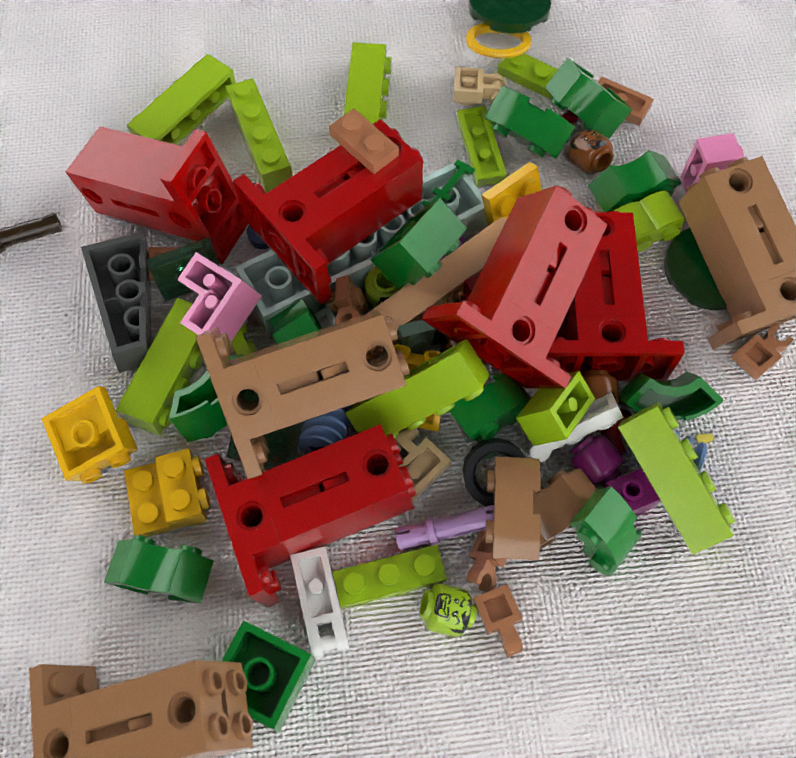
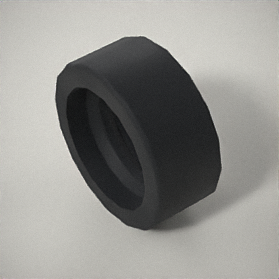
M500 438L483 440L473 446L465 457L462 469L465 487L471 497L483 506L493 505V493L483 489L476 480L475 471L481 458L495 452L506 454L509 457L526 458L521 449L509 440Z

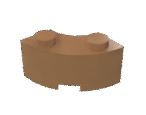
M495 457L494 470H487V492H493V520H486L485 543H492L493 558L539 561L541 514H538V492H541L539 459Z
M581 468L566 473L565 470L559 471L547 481L549 486L538 493V514H541L539 551L556 540L554 537L571 526V520L595 490H597Z

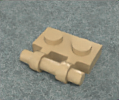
M455 67L453 102H459L464 106H472L476 103L482 104L483 99H489L492 104L501 87H505V79L500 73L485 74L483 73L484 69Z
M406 428L403 432L399 431L395 441L399 451L407 454L402 460L403 464L398 467L406 465L417 494L411 497L413 502L451 465V460L427 437L416 446L412 441L420 432L417 428L411 431Z

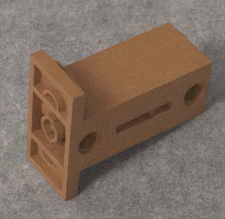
M763 156L752 160L743 157L721 171L719 167L705 171L699 176L701 180L686 189L688 193L678 202L731 316L730 321L718 325V332L708 338L713 350L796 318V225Z
M377 310L230 360V354L233 353L230 339L227 333H220L219 327L204 331L196 337L248 479L262 475L265 462L268 461L267 454L270 451L264 436L265 434L407 386L404 376L410 374L404 354L400 350L395 351L392 341L397 340L398 335L394 323L389 316L384 317ZM371 346H383V352L379 358L373 360L366 358V352ZM242 390H254L258 394L259 399L254 401L247 400L243 396Z
M194 660L98 689L96 666L40 664L29 668L33 758H214L253 747L251 736L253 722L248 713L245 693L247 680L242 671L241 663Z

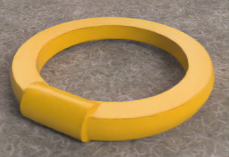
M486 23L473 26L467 32L465 38L467 46L473 52L492 58H511L522 55L529 50L532 42L530 34L525 32L510 34L522 42L514 48L493 49L479 44L475 38L485 33H501L490 30V25Z

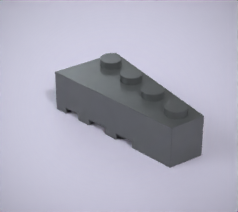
M145 231L81 247L111 353L119 373L139 368L152 344L149 246Z

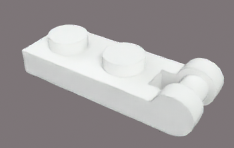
M612 392L594 400L568 439L533 446L527 437L531 457L539 459V462L546 461L551 456L552 450L565 444H575L581 441L585 435L598 429H608L618 420L622 419L623 415Z
M326 546L290 555L313 658L324 656L325 651L336 648L339 651L350 649ZM332 623L334 633L320 637L318 626Z

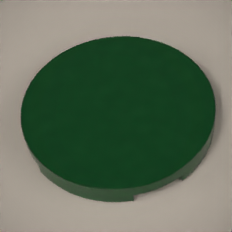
M469 0L468 9L475 21L480 20L490 25V30L516 34L529 32L533 26L541 22L545 23L549 18L551 0Z
M690 227L683 230L673 239L665 255L664 271L669 284L673 285L680 294L688 299L687 302L694 306L708 310H726L727 304L715 284Z

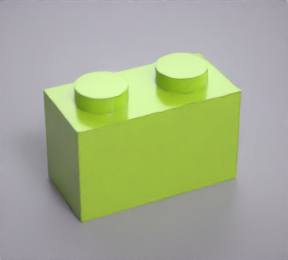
M580 371L568 373L571 375L566 389L539 388L516 417L533 446L568 439L594 402L595 397Z

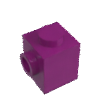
M642 468L611 480L603 487L611 486L616 490L636 516L653 509L661 501Z

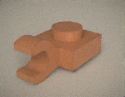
M349 275L336 278L334 303L338 307V314L335 318V325L359 317L361 306L364 305L362 290L354 285Z
M481 530L478 532L469 557L475 560V563L468 572L467 581L478 584L479 590L488 592L493 590L496 585L495 566L504 567L507 559L493 558L492 543H485V530Z
M508 584L473 597V603L477 607V612L487 635L498 631L507 657L521 653V649L524 647L514 625L520 623L523 618Z

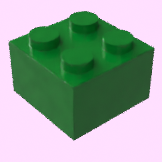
M439 198L410 217L373 256L371 262L397 289L408 283L415 285L424 276L429 278L442 266L439 260L444 255H450L460 246L462 242L459 238L467 230V227Z
M243 620L221 662H237L242 664V671L247 680L245 693L249 715L253 720L280 733L315 663V659L310 653Z

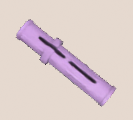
M493 505L436 519L431 516L425 518L424 522L395 528V533L398 534L396 535L398 547L401 551L431 543L434 546L440 544V540L485 530L486 520H493Z

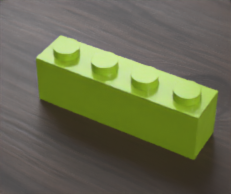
M352 42L344 115L354 108L371 124L380 119H387V101H383L384 96H389L390 79L386 78V74H391L392 57H388L386 54V44Z
M207 53L184 75L175 80L159 97H156L142 112L133 117L127 124L130 134L178 145L228 99L225 86L236 83L233 69Z
M251 78L225 87L232 113L263 189L267 193L293 175L289 160L256 83Z
M180 298L176 299L115 411L122 419H126L127 424L161 436L165 427L171 425L172 422L169 416L175 391L190 386V379L195 369L198 370L204 361L196 340L198 335L180 323L193 303Z
M466 339L410 370V374L404 376L407 386L355 403L345 414L358 433L381 424L385 435L392 433L394 438L399 435V431L406 427L409 431L416 429L426 421L427 416L433 413L437 416L445 414L455 406L454 402L462 398L469 401L480 395L484 391L483 386L490 374Z
M656 402L622 420L618 428L685 543L694 555L733 537L731 524L736 522L727 504L725 502L718 504L712 492L717 490L709 473L706 470L700 473L693 460L697 459L698 455L688 439L681 441L674 428L678 427L679 423L669 407L663 409L660 403Z

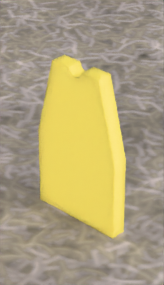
M713 434L695 436L698 443L704 442L707 444L714 440Z

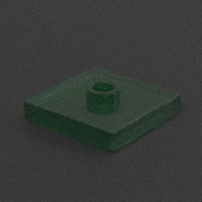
M209 238L146 260L165 302L194 292L177 279L196 252L219 266Z

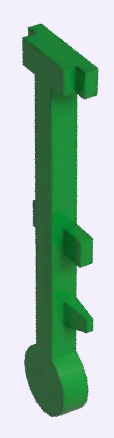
M457 159L454 163L456 169H458L441 190L437 187L432 190V193L436 196L431 202L423 200L422 204L427 207L439 198L448 202L451 198V195L448 193L464 174L472 175L475 169Z

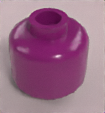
M591 433L571 450L573 454L570 460L571 466L575 470L581 468L593 485L602 482L605 486L607 482L621 475L618 467L623 462V456L606 436L599 435L594 437Z

